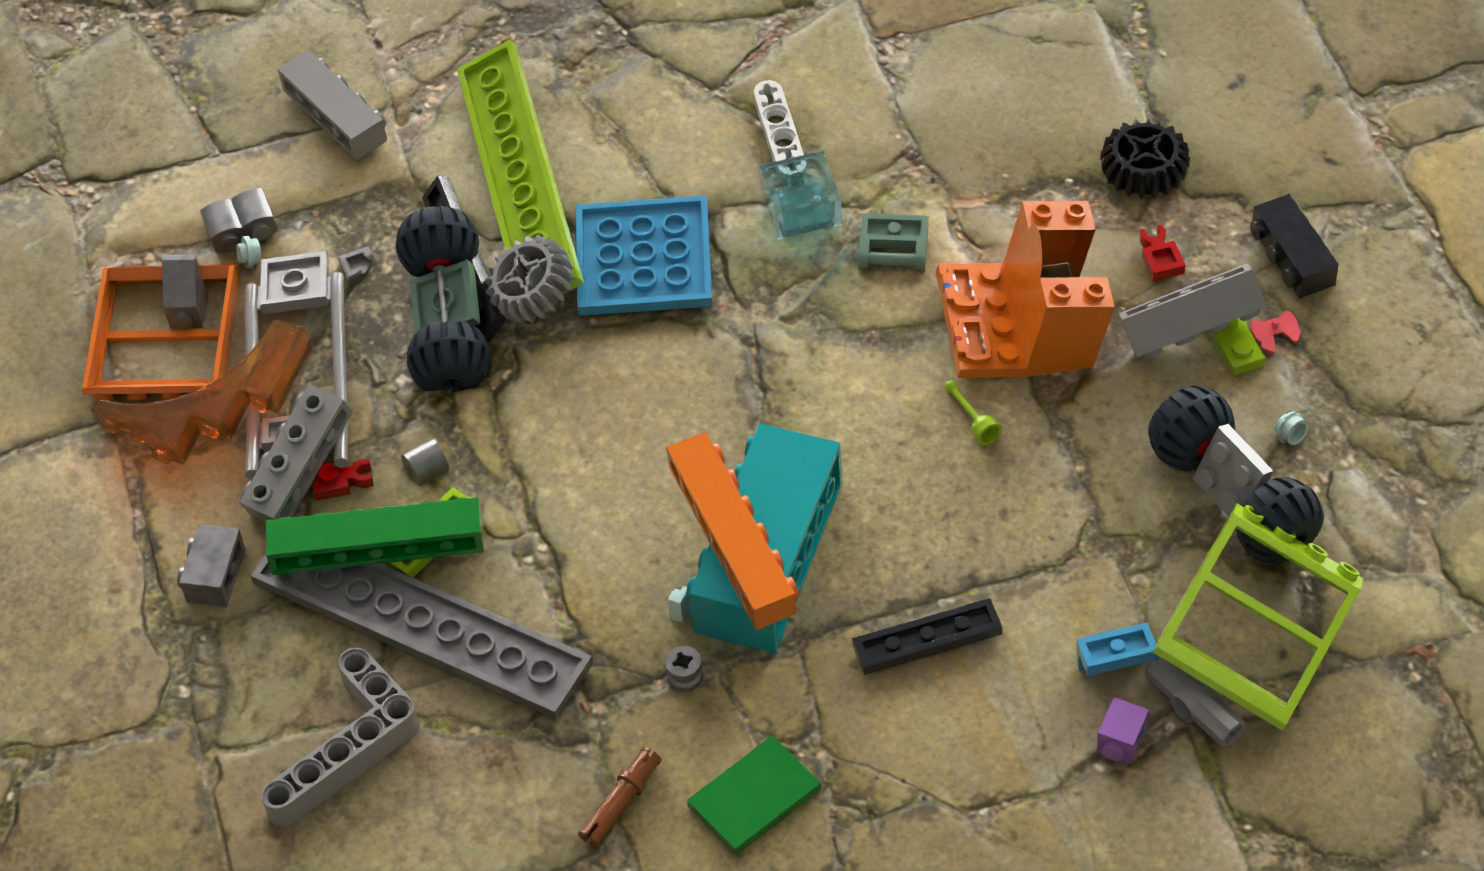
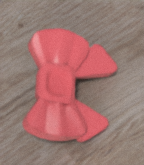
M1284 311L1279 318H1273L1265 322L1253 320L1250 324V332L1257 344L1261 345L1260 349L1269 354H1275L1274 335L1282 333L1292 343L1297 344L1301 330L1298 328V322L1290 311Z

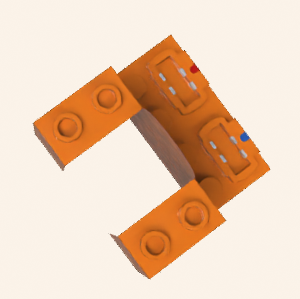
M1022 201L1004 263L938 264L936 277L957 378L1029 377L1094 367L1115 306L1107 277H1080L1096 230L1089 201ZM1062 263L1069 264L1071 273L1069 278H1040L1042 266Z

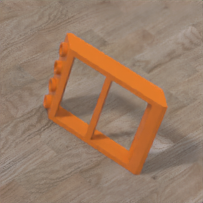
M241 264L199 265L204 282H227L220 329L110 331L118 284L162 283V265L111 266L103 268L82 385V395H93V400L95 401L114 400V394H127V400L147 399V393H160V399H180L181 393H194L195 399L214 398V392L224 390L241 276ZM218 340L213 379L101 381L108 342Z

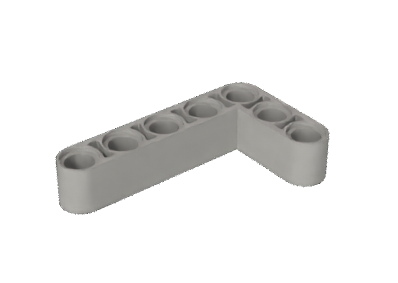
M356 647L344 651L339 657L338 666L345 688L367 712L274 778L263 788L261 799L270 822L275 826L286 827L294 824L411 739L419 729V721L412 699L376 660L362 648ZM398 716H405L401 719H395ZM369 737H376L372 740H366ZM340 758H346L341 762H336ZM316 779L315 782L306 784V782ZM286 801L284 804L276 806L277 803Z

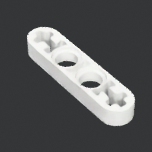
M775 81L760 82L754 89L755 107L777 175L784 182H798L806 174L805 156L783 89ZM766 95H770L773 98V104L768 105ZM772 116L784 118L780 123H770L768 121ZM780 139L792 141L786 147H780L775 144ZM791 158L794 168H789L786 159Z

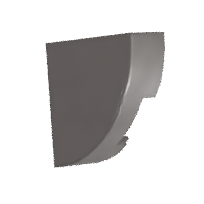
M369 246L338 257L349 287L361 282L371 270L372 256Z

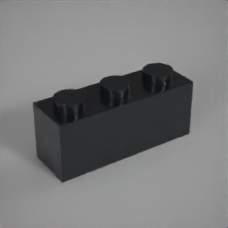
M1290 193L1254 206L1253 219L1250 222L1251 233L1257 241L1260 240L1264 245L1268 259L1272 264L1278 266L1286 286L1293 288L1299 299L1336 285L1339 263Z

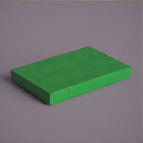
M772 735L687 799V805L737 855L821 790V782Z

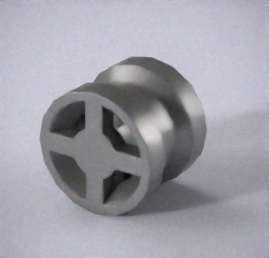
M678 646L670 650L666 655L667 680L673 689L687 692L694 690L701 684L703 679L700 654L696 649L690 646Z

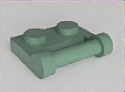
M862 213L858 268L869 269V265L915 267V270L925 271L929 216ZM870 248L916 249V254L870 252Z

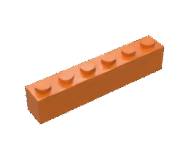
M703 432L666 447L669 469L755 629H761L795 615V599L799 598L796 583L792 577H785L782 571L784 570L781 556L776 549L771 551L767 544L769 543L766 529L761 522L756 524L752 517L754 516L752 504L746 495L741 497L738 491L740 488L734 471L725 468L723 464L725 463V458L719 444H712L707 433Z

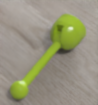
M954 380L947 381L944 385L945 391L953 394L974 420L971 426L974 438L983 446L995 442L1002 433L1001 425L990 415H978L959 392L958 384Z

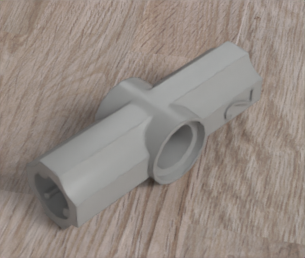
M1161 657L1158 660L1151 661L1145 668V676L1170 699L1176 714L1187 723L1194 721L1221 747L1232 745L1245 730L1246 723L1220 699V695L1216 690Z

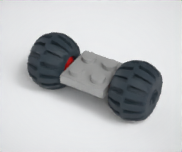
M1202 386L1185 387L1169 396L1160 405L1159 409L1155 411L1149 423L1148 435L1157 457L1172 468L1181 471L1196 470L1193 480L1228 517L1237 503L1243 507L1249 505L1254 508L1252 513L1264 516L1260 523L1261 525H1266L1271 530L1278 526L1288 534L1293 532L1296 534L1294 539H1298L1306 545L1315 540L1324 523L1322 504L1311 487L1293 478L1278 477L1269 480L1273 470L1235 432V420L1232 409L1220 394ZM1236 529L1237 537L1243 548L1257 560L1269 564H1282L1290 561Z

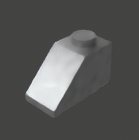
M162 255L163 307L170 328H203L208 294L196 255Z

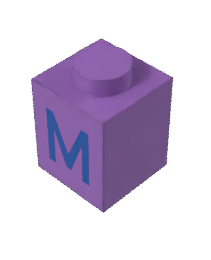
M1114 697L1098 731L1097 752L1103 754L1109 760L1132 764L1148 729L1149 709Z

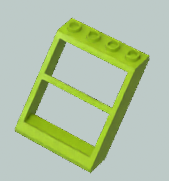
M1237 503L1159 637L1153 653L1283 731L1358 596L1363 578L1359 576L1360 573L1353 566L1345 562L1338 564L1328 558L1327 552L1313 543L1306 545L1298 539H1294L1296 537L1295 533L1288 534L1278 526L1271 530L1266 525H1261L1260 523L1264 516L1252 513L1254 510L1252 506L1245 505L1243 507ZM1235 528L1347 594L1322 639L1210 573ZM1203 583L1208 584L1316 649L1287 703L1174 635Z

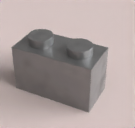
M198 525L195 537H191L188 542V558L185 567L182 566L179 569L177 578L178 587L182 588L186 602L228 606L246 549L239 529Z

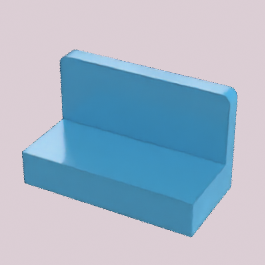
M1148 623L1077 639V666L1079 671H1086L1087 676L1158 660L1159 656L1153 653L1156 642Z

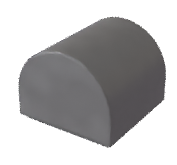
M430 439L401 455L403 465L419 486L450 470L442 449L434 439Z

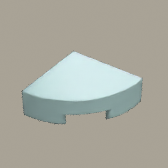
M681 586L679 590H673L668 598L671 620L684 622L690 607V598L686 597L687 586Z

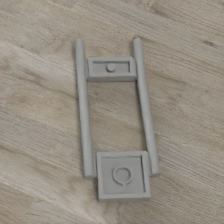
M327 251L261 259L260 286L250 283L245 287L247 416L245 477L248 479H253L259 469V450H264V453L271 449L276 440L279 427L289 418V416L262 419V423H260L258 311H262V314L280 313L329 306V302H331L334 395L344 399L348 405L344 275L340 272H335L329 277ZM348 422L334 444V464L339 468H344L348 465Z

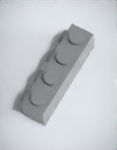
M307 50L278 68L283 91L356 161L387 141L385 132L387 123L383 115L378 110L373 111L359 92L354 93L341 75L336 76L323 58L320 57L318 59L312 52Z
M1247 263L1119 313L1135 356L1143 355V358H1151L1162 353V347L1173 343L1176 346L1190 343L1195 340L1194 335L1206 330L1208 333L1221 331L1228 326L1227 322L1240 318L1241 321L1252 319L1260 314L1259 310L1267 306L1254 271Z
M308 384L304 393L298 395L294 402V410L288 420L282 423L277 431L274 444L261 457L258 471L252 481H249L242 490L239 503L250 515L265 522L266 520L293 516L315 479L318 470L323 465L353 413L344 399L311 384Z

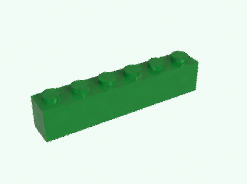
M460 497L447 501H424L419 504L388 505L383 508L353 509L347 512L317 513L310 516L281 517L279 519L266 520V557L272 575L485 552L483 517L478 497Z

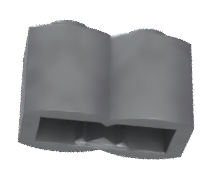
M262 188L250 189L239 193L232 199L210 203L200 210L215 253L235 250L236 245L241 243L242 236H249L250 239L257 238L258 241H261L278 231Z

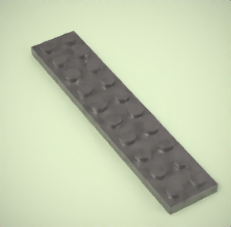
M265 555L250 575L252 583L556 720L593 665L592 656L383 564L272 575Z

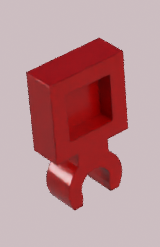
M1157 225L1156 237L1148 236L1145 229L1140 230V244L1143 247L1142 258L1153 282L1185 274L1186 268L1175 240L1165 243L1166 230L1162 225Z
M361 459L353 463L352 466L344 468L335 466L334 461L323 463L313 480L316 501L351 495L350 486L356 485L359 488L372 487L374 485L372 474L361 475L364 472L372 471L370 460Z

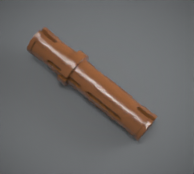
M642 747L640 753L628 769L622 770L619 773L616 785L585 826L578 832L579 837L585 843L590 838L591 842L589 845L597 848L633 797L643 792L645 781L657 765L662 762L661 757L655 751L649 756L648 754L651 749Z

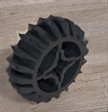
M1135 118L1132 125L1123 122L1120 129H1113L1110 136L1106 137L1100 156L1102 161L1101 169L1103 174L1106 175L1108 184H1115L1116 191L1126 189L1128 197L1133 193H1137L1141 200L1145 194H1151L1155 199L1158 192L1168 195L1170 188L1178 189L1180 181L1185 180L1188 167L1190 166L1188 143L1184 142L1182 133H1175L1174 126L1164 128L1162 121L1152 124L1149 118L1146 123H1139Z

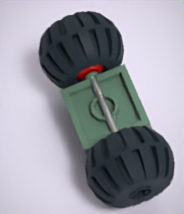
M433 206L417 210L407 216L402 222L395 244L399 261L407 272L416 277L410 280L415 335L407 351L409 373L417 386L424 391L479 385L486 378L490 370L491 350L485 336L475 327V325L480 324L474 264L471 263L474 257L476 258L479 248V237L476 228L465 213L455 208Z

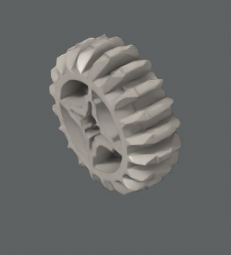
M538 235L534 239L526 236L523 243L515 240L514 246L511 249L504 248L505 254L501 258L495 257L496 266L488 269L491 277L485 280L489 287L486 293L492 297L490 302L498 307L499 313L505 316L506 319L514 320L520 324L525 320L533 323L537 316L545 319L548 310L556 312L555 305L558 301L565 302L563 294L571 290L568 282L574 279L571 271L574 266L571 264L567 252L550 238L545 239Z

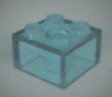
M824 150L760 165L762 192L778 239L842 225L841 198Z

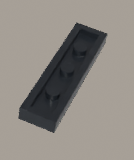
M987 598L852 638L853 648L864 675L1002 635L1003 626L991 598Z

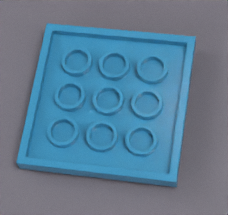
M707 195L576 205L577 260L584 284L577 287L579 316L713 306Z

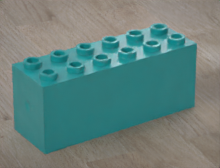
M759 423L755 435H750L747 439L745 446L746 457L743 464L738 463L734 472L739 482L740 488L738 491L741 497L746 495L749 498L754 510V516L752 517L756 524L761 522L764 525L769 538V543H767L771 551L775 549L778 551L783 561L784 570L782 571L785 577L793 578L800 594L843 484L840 442ZM709 544L708 548L702 549L698 560L699 571L696 577L690 578L686 589V597L690 598L689 617L693 619L694 633L777 654L791 616L756 630Z

